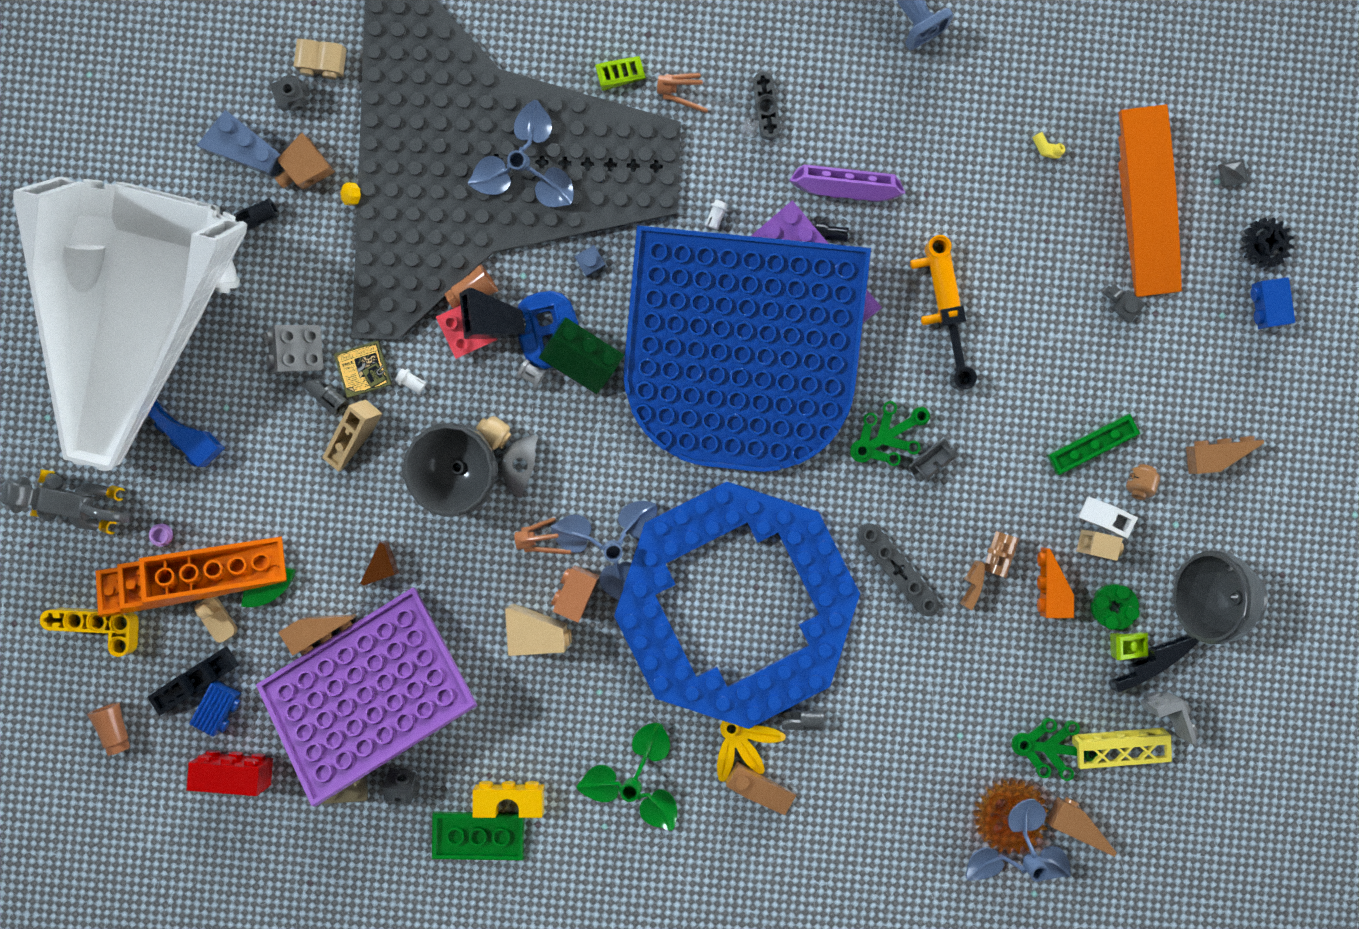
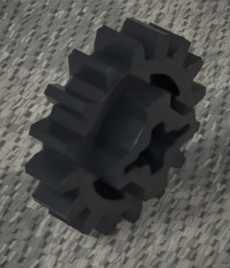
M1265 217L1260 219L1259 222H1252L1250 224L1251 228L1249 227L1244 230L1247 236L1240 239L1242 242H1245V245L1240 247V249L1247 251L1244 258H1252L1251 265L1259 262V268H1264L1266 265L1268 268H1272L1276 264L1284 263V259L1290 257L1291 254L1287 250L1294 248V245L1289 244V241L1294 239V236H1288L1287 233L1291 229L1290 227L1283 228L1284 221L1276 223L1274 217L1268 219V221ZM1260 229H1263V231L1260 232V235L1257 236L1256 233ZM1277 250L1278 253L1271 258V255H1274V251Z

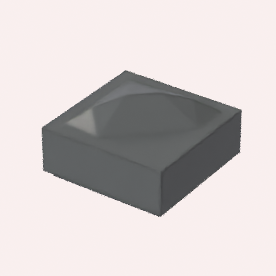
M1244 159L1218 165L1222 187L1248 182Z

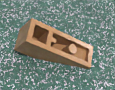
M736 761L726 779V787L749 800L783 815L787 813L796 797V794L758 774L739 761Z
M1057 797L1046 822L1052 828L1115 857L1117 852L1087 814L1078 807L1079 803L1069 797H1066L1065 800Z

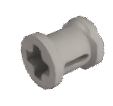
M526 359L516 377L519 379L521 377L531 382L533 387L537 388L542 382L546 370L534 367Z

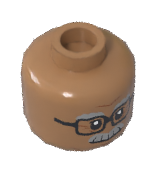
M1140 464L1138 467L1131 469L1126 488L1132 493L1131 496L1133 498L1145 500L1156 494L1160 475L1154 467Z

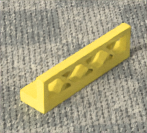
M1163 727L1087 733L1072 736V744L1077 748L1079 769L1172 762L1171 735ZM1157 745H1164L1165 755L1154 756L1151 751ZM1134 747H1141L1144 751L1139 757L1131 758L1128 755ZM1110 749H1118L1121 752L1112 760L1105 757ZM1094 750L1098 754L1092 761L1084 762V751Z

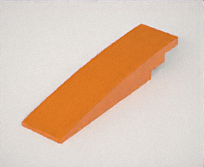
M1168 105L1120 110L1118 114L1121 136L1118 137L1121 160L1118 162L1135 296L1143 297L1181 292L1179 220Z
M282 536L139 558V561L117 564L116 568L95 571L97 607L100 617L202 600L287 581Z

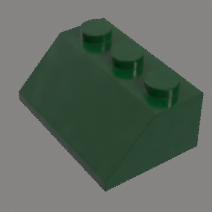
M565 317L557 326L538 358L597 395L614 373L624 354Z

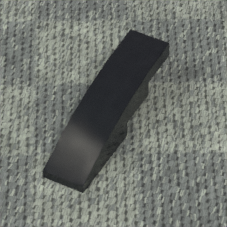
M1185 635L1149 647L1148 658L1127 664L1129 674L1108 680L1111 689L1119 693L1160 674L1187 654L1199 640L1192 638L1190 635Z
M226 646L179 675L147 698L157 714L161 716L238 667L239 664Z

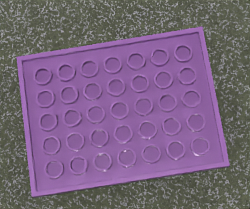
M414 587L256 684L311 806L314 807L478 706L424 602Z

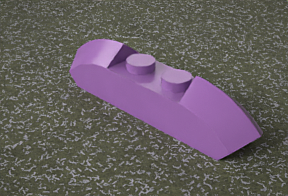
M802 165L789 180L800 190L821 197L825 195L832 198L844 197L854 200H868V202H882L905 194V190L895 174Z

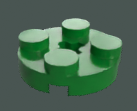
M1112 583L1100 587L1095 592L1093 602H1091V613L1100 625L1112 630H1121L1130 626L1139 617L1138 599L1135 593L1128 587ZM1113 601L1120 603L1118 612L1110 611Z

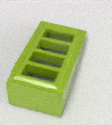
M640 56L595 65L602 91L646 79ZM631 64H635L637 75H633ZM626 66L629 76L624 77L622 67ZM613 69H618L620 78H615ZM609 71L610 80H606L604 72Z

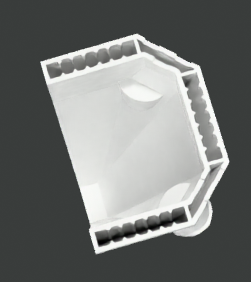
M56 177L14 190L13 200L63 459L72 461L76 465H90L101 471H109L122 463L198 324L214 289L217 292L229 293L230 288H237L239 286L240 279L237 277L232 258L246 235L247 223L243 221L236 222V217L228 212H223V215L219 213L220 207L125 182H116V185L104 184L102 186L103 181L83 179V182H75L69 180V178Z

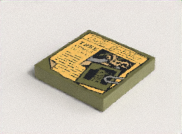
M379 341L334 354L347 398L392 385Z

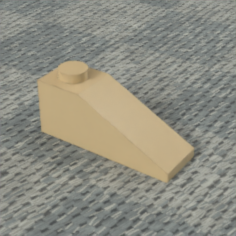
M367 400L349 405L322 458L338 472L342 471L374 431L382 413Z

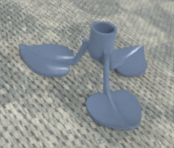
M533 100L520 111L514 123L516 137L523 141L528 140L527 143L520 147L519 150L509 153L507 168L504 161L495 156H487L480 160L468 181V185L484 194L499 195L507 191L511 185V179L507 174L511 169L517 171L527 170L541 179L535 187V194L539 202L548 207L571 205L574 198V189L569 176L563 170L555 167L549 168L545 176L529 166L530 159L524 153L532 144V141L542 143L549 138L552 132L550 116L539 101Z
M635 501L624 506L619 513L618 522L625 529L618 541L609 540L604 545L589 536L591 533L590 522L584 516L577 514L566 516L551 526V533L558 534L559 537L554 538L556 542L565 550H571L573 553L584 551L587 547V540L603 550L605 558L610 562H614V565H608L602 570L600 585L608 595L619 601L631 566V562L628 561L618 564V560L621 559L623 554L621 545L628 531L633 538H640L644 523L657 517V505L649 501Z
M1035 799L1021 801L1010 811L1008 816L1009 828L1013 832L1022 831L1031 852L1023 858V865L1018 864L1003 854L998 855L997 850L992 847L981 848L972 854L968 862L967 880H982L997 875L1004 867L1002 860L1020 869L1023 874L1027 872L1032 880L1036 882L1071 876L1068 858L1061 848L1057 846L1046 847L1038 856L1028 837L1027 830H1036L1045 821V809Z

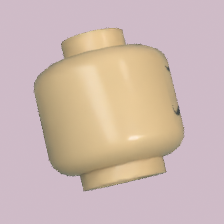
M491 416L488 419L483 418L476 427L483 434L492 450L498 447L502 449L512 435L509 433L510 426L496 416Z

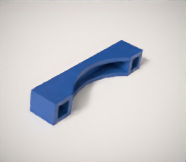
M156 399L147 417L150 416L155 421L154 426L161 433H166L171 438L169 442L176 449H181L187 455L185 459L192 466L206 467L225 449L210 432L196 430L176 421L163 409Z

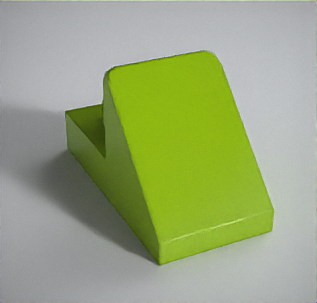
M1110 633L1111 656L1116 660L1148 656V633Z

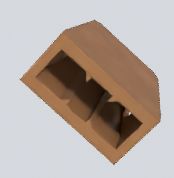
M301 133L278 158V162L284 168V171L276 176L275 180L283 189L293 181L301 189H306L332 175L335 171L304 133Z

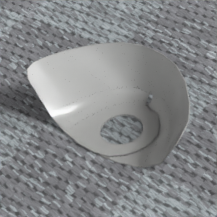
M530 435L514 442L507 448L501 460L503 479L509 489L519 498H522L523 490L534 468L537 435ZM517 458H523L527 461V469L524 472L520 473L514 470L513 462Z

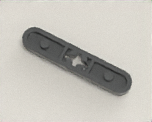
M871 523L861 525L857 532L860 543L919 613L927 617L935 615L939 611L940 603L934 593L879 527ZM891 560L898 566H904L902 572L907 577L906 579L898 573L893 574L895 568L891 564Z

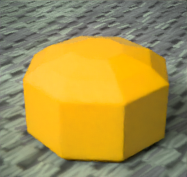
M347 182L343 184L340 195L344 205L354 206L359 203L361 193L356 183Z

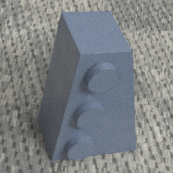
M224 110L196 145L209 154L238 163L271 177H274L282 167L278 162L281 154L226 110Z

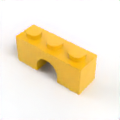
M481 781L473 788V818H496L499 812V802L505 799H510L518 805L519 818H542L544 814V784H539L537 781H527L525 784H516L514 781H504L502 784H493L492 781Z

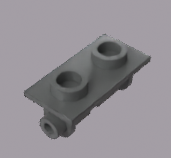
M944 438L908 466L916 480L918 479L920 482L923 480L927 481L939 471L935 465L939 464L943 468L955 459L957 452L953 447L950 448L946 438Z

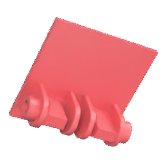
M461 305L436 316L456 359L498 340L497 338L464 339Z

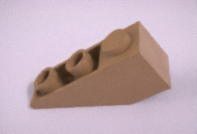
M1255 436L1240 437V442H1232V438L1217 439V444H1209V440L1194 441V446L1186 447L1188 474L1221 472L1264 444V440H1255Z
M356 614L304 617L278 633L292 656L298 653L303 656L314 649L312 644L320 641L322 644L333 637V631L338 628L340 631H343L353 625L351 620L357 616Z

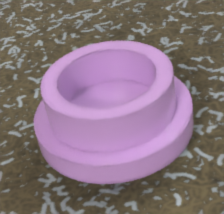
M156 524L149 532L150 541L159 547L166 546L173 539V531L166 524Z

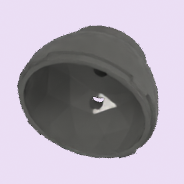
M1215 550L1203 551L1189 559L1180 567L1176 574L1173 592L1176 614L1181 625L1184 627V631L1192 638H1196L1201 642L1224 644L1237 640L1250 632L1266 611L1268 594L1263 581L1246 562L1232 554Z

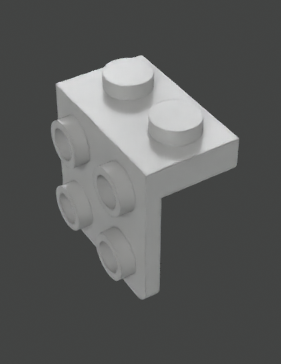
M274 325L267 329V332H265V344L269 346V355L266 357L267 368L270 369V374L320 371L323 369L321 328L318 325Z
M1159 691L1147 694V698L1140 700L1143 709L1157 717L1169 715L1178 737L1192 745L1197 743L1196 736H1198L1195 725L1190 721L1188 714L1191 712L1185 700L1167 691L1162 693Z

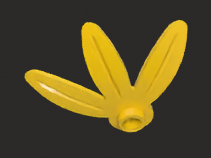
M722 721L720 731L725 739L717 760L719 781L724 782L731 772L735 748H737L742 759L752 770L758 774H763L765 769L762 759L748 739L762 743H776L784 741L786 735L767 726L755 725L747 729ZM729 725H734L736 727V731L730 733L728 732L727 727Z

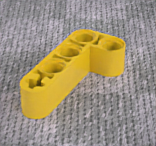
M60 607L44 611L39 619L42 628L49 631L108 633V651L115 657H121L134 652L138 645L139 619L134 612L102 617L104 620L103 626L98 622V609ZM76 615L81 619L80 625L75 620ZM122 617L127 621L126 627L121 624ZM54 618H63V621L58 622ZM121 640L126 644L125 650L120 647Z

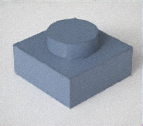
M595 245L574 256L586 277L606 266Z

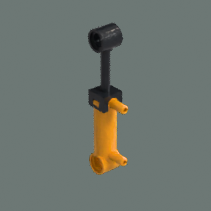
M936 235L926 243L925 254L927 257L911 260L910 267L911 269L930 266L938 312L933 315L922 316L921 323L922 325L938 323L939 328L949 327L956 368L950 375V384L954 389L963 391L972 388L976 384L977 375L972 368L965 366L957 324L966 322L964 306L960 304L950 252L951 242L944 235ZM934 243H939L942 245V253H936L934 251ZM960 373H965L968 377V382L965 385L961 384L958 380Z

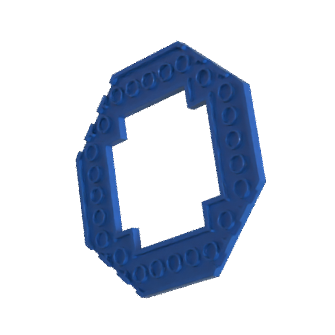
M726 481L644 523L614 617L655 699L750 729L831 686L860 592L818 511ZM747 523L757 543L778 533L818 614L798 624L808 643L807 646L727 686L717 666L698 676L695 675L656 594L676 585L666 563Z

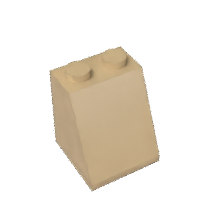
M511 604L505 609L508 656L564 653L568 646H570V643H572V631L567 629V623L517 604Z

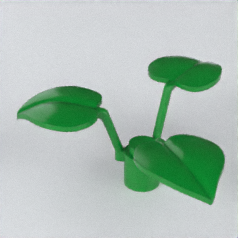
M657 722L649 723L640 728L632 740L633 751L638 755H643L634 778H628L622 786L621 782L616 781V773L612 768L606 765H596L588 770L576 788L586 797L599 802L613 801L617 798L619 792L622 799L627 802L647 797L640 804L642 819L649 825L672 831L677 820V804L671 793L664 789H658L652 795L650 793H640L642 785L638 778L647 757L652 761H660L670 751V739L663 725Z

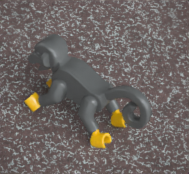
M40 469L38 482L43 483V485H39L36 489L32 488L29 479L24 476L19 477L18 480L6 481L3 484L0 497L1 503L11 506V512L20 513L24 508L31 505L30 516L40 517L45 521H53L56 515L69 517V521L76 528L95 531L99 529L110 535L115 533L108 530L110 524H117L116 522L127 523L131 518V513L113 508L103 510L93 506L94 497L91 495L100 497L107 495L108 498L116 501L123 500V498L116 497V493L119 490H125L115 485L107 488L104 485L85 483L73 492L61 489L64 485L63 478L54 474V471Z

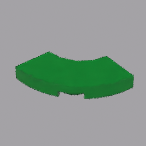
M286 567V582L245 590L241 607H258L277 599L290 586L296 569Z

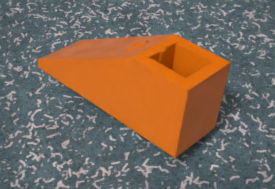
M1041 547V552L1037 555V563L1040 566V575L1037 577V587L1040 589L1037 610L1040 612V616L1045 618H1074V594L1051 549Z

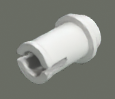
M715 200L714 203H711L712 209L705 226L718 231L724 213L728 212V204Z
M402 368L395 379L398 381V385L401 386L403 384L420 395L427 382L409 373V369L404 370Z

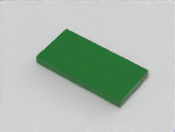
M434 811L432 813V859L524 860L525 818H519V813L498 812L496 818H473V812Z

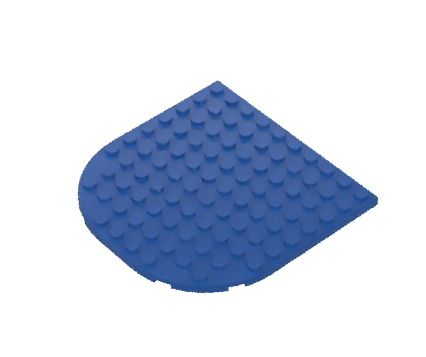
M637 225L624 359V386L631 411L644 433L661 449L683 461L702 466L766 472L781 470L796 464L798 465L824 449L842 427L853 402L871 248Z

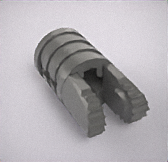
M314 378L305 382L304 388H306L307 392L326 410L331 412L333 416L337 415L346 406L348 400L343 398L341 394L334 390L332 386L322 381V379Z
M786 709L781 712L783 718L790 719L782 722L783 730L823 731V710Z

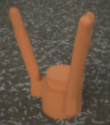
M700 73L658 76L657 94H663V99L672 100L704 113L708 112L707 108L672 95V93H676L677 85H702V80L692 79L701 77Z
M555 518L528 527H521V531L515 532L514 537L517 550L524 549V552L571 554V550L534 547L536 541L559 537L558 534L535 536L534 532H530L555 522Z

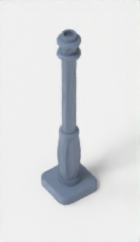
M897 0L900 7L913 22V28L910 30L905 42L909 51L914 50L944 32L954 16L950 8H944L936 14L930 12L925 0Z

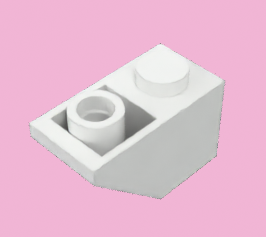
M1087 497L1078 515L1079 518L1117 537L1127 539L1138 517L1115 506L1091 497Z

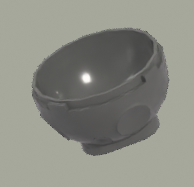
M456 423L437 424L428 427L416 436L405 453L402 465V478L405 481L407 490L416 502L433 514L443 517H456L474 512L487 501L498 474V464L494 452L483 434L469 425ZM456 463L461 465L460 471L455 469Z

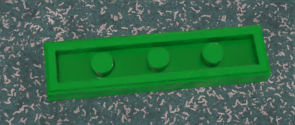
M1126 414L1048 454L1047 457L1056 475H1061L1134 438L1140 432L1131 414Z

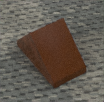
M379 542L360 582L361 585H367L399 573L389 542Z

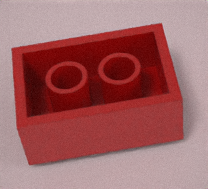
M207 750L204 754L198 755L197 758L188 763L186 791L258 796L271 786L273 758H268L265 754L261 753L243 756L242 752L220 754L219 750Z

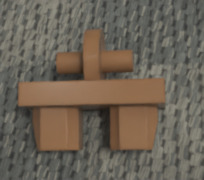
M996 531L991 547L987 550L988 556L985 562V571L1006 578L1019 538Z

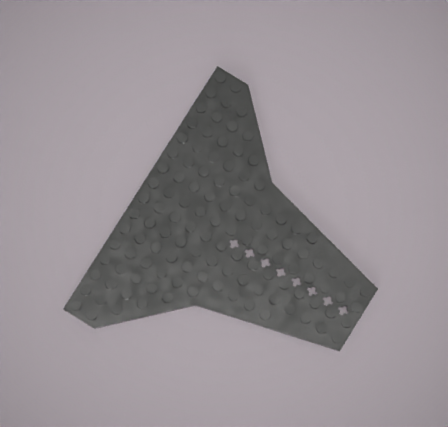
M365 0L358 187L360 188L361 197L357 204L352 338L374 340L402 339L446 298L444 293L451 290L452 286L468 276L494 253L677 215L681 122L499 69L437 0ZM533 100L539 101L550 116L552 132L549 138L542 143L532 141V144L524 153L530 159L529 166L543 176L551 167L563 170L559 162L563 161L564 158H567L572 163L571 166H567V170H563L571 179L574 189V198L571 205L548 207L539 202L535 194V187L541 179L527 170L517 171L511 169L507 173L511 179V185L507 191L499 195L484 194L468 185V181L480 160L487 156H499L500 159H503L507 168L509 153L519 150L520 147L527 143L528 140L523 141L516 137L514 123L520 111ZM542 157L549 161L548 165H544V169H540V166L536 164ZM586 159H590L594 163V166L590 167L589 171H586L585 167L581 166L582 162H585ZM609 160H613L617 164V167H614L611 172L608 171L607 167H604L605 163H608ZM631 161H636V164L640 165V168H637L635 172H631V169L627 168ZM654 162H659V165L663 166V169H659L658 173H654V170L650 169V165H654Z

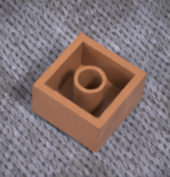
M576 565L571 569L565 570L560 582L564 586L562 590L558 589L551 602L555 606L552 612L579 622L599 579V575Z

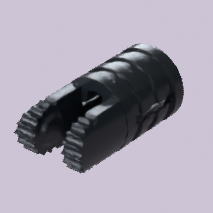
M267 198L253 206L236 212L234 216L236 217L235 221L247 223L246 231L262 223L264 224L279 217V213L274 202Z

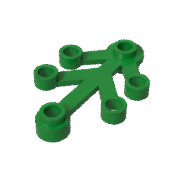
M888 401L882 406L883 416L878 435L870 441L871 429L877 423V416L874 413H867L863 416L864 425L860 440L855 441L850 448L851 457L855 461L862 463L872 458L887 462L890 466L898 465L901 461L900 455L896 452L887 454L874 450L880 445L906 450L909 454H917L920 451L921 446L919 442H908L894 437L914 425L920 426L928 423L930 419L929 411L924 407L915 408L908 419L889 429L892 415L897 411V405L893 401ZM887 404L893 405L894 409L892 412L886 410ZM919 412L925 414V418L922 421L917 417ZM868 415H871L874 418V422L872 424H868L866 422V417ZM911 443H914L917 446L915 452H912L909 449ZM860 447L866 449V453L863 456L858 453ZM891 455L897 457V462L894 464L889 460Z
M1047 717L1029 734L1018 733L1012 738L1011 747L1013 751L1020 756H1027L1036 768V773L1041 778H1048L1051 775V768L1046 763H1042L1034 751L1044 752L1058 770L1059 777L1064 781L1073 779L1074 771L1066 766L1057 754L1077 756V748L1075 746L1059 743L1069 735L1074 736L1079 733L1080 726L1078 723L1069 720L1062 729L1045 742L1036 741L1045 732L1052 733L1057 729L1056 721ZM1052 721V727L1047 729L1046 723ZM1074 724L1075 730L1070 732L1069 726ZM1026 741L1027 746L1023 749L1020 748L1021 742ZM1084 751V760L1092 761L1098 754L1095 752L1093 757H1089V751ZM1042 767L1047 768V771L1044 774H1040V769ZM1065 770H1069V775L1067 777H1063V772Z

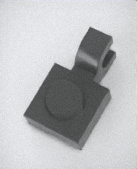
M1115 284L1112 287L1108 286L1103 291V294L1115 303L1111 309L1128 323L1132 322L1146 305L1129 290L1124 291L1122 294L1121 289Z

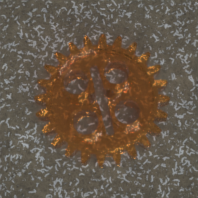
M1013 777L1010 778L1009 783L1004 778H1001V785L992 781V789L987 786L984 787L987 792L986 795L978 794L982 801L974 802L979 810L972 811L975 816L979 817L973 820V823L979 826L976 829L977 833L983 834L981 839L984 842L989 841L988 845L990 848L996 846L1000 853L1004 847L1008 854H1011L1012 848L1020 854L1022 846L1029 851L1023 833L1011 831L1006 816H1009L1010 811L1021 801L1035 799L1043 805L1046 802L1045 799L1039 797L1041 793L1037 789L1033 790V786L1030 783L1025 786V782L1022 779L1017 784ZM999 799H1004V805L996 808V802ZM1043 806V808L1045 809V813L1048 812L1049 809L1046 806ZM991 813H997L1000 815L991 816ZM1047 816L1045 817L1044 822L1049 821V818ZM998 822H1003V827L1000 830L995 831V824ZM1044 824L1036 830H1027L1028 837L1035 846L1037 845L1036 837L1043 839L1040 830L1048 829Z

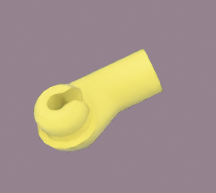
M1043 132L1032 137L1039 153L1044 157L1058 159L1065 153V146L1058 143L1055 145L1048 143Z

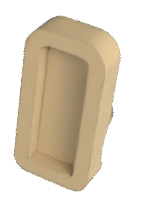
M218 597L204 599L195 605L194 609L197 616L201 618L216 642H224L237 633V626Z

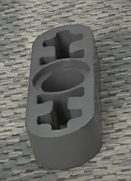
M759 72L753 79L759 132L764 139L774 140L778 137L781 129L774 80L768 72ZM761 78H764L765 82H769L766 85L765 95H762V86L757 85L760 83ZM768 100L773 104V109L769 112H764L760 108V103ZM771 117V126L776 127L773 130V134H769L768 130H764L767 127V118Z

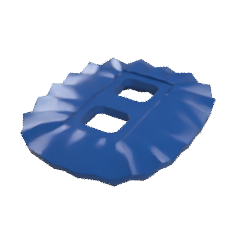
M550 290L527 296L517 307L523 311V317L526 320L525 334L518 337L525 358L533 366L543 369L553 368L538 358L544 349L543 337L553 334L561 320L565 317L579 325L571 302L562 293ZM550 311L553 323L540 326L537 315Z

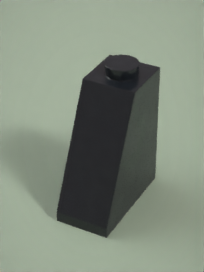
M467 288L459 293L464 339L517 338L525 334L526 320L523 317L522 310L474 288Z

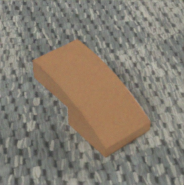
M975 560L964 578L971 586L959 604L970 610H973L982 590L985 574L984 563Z

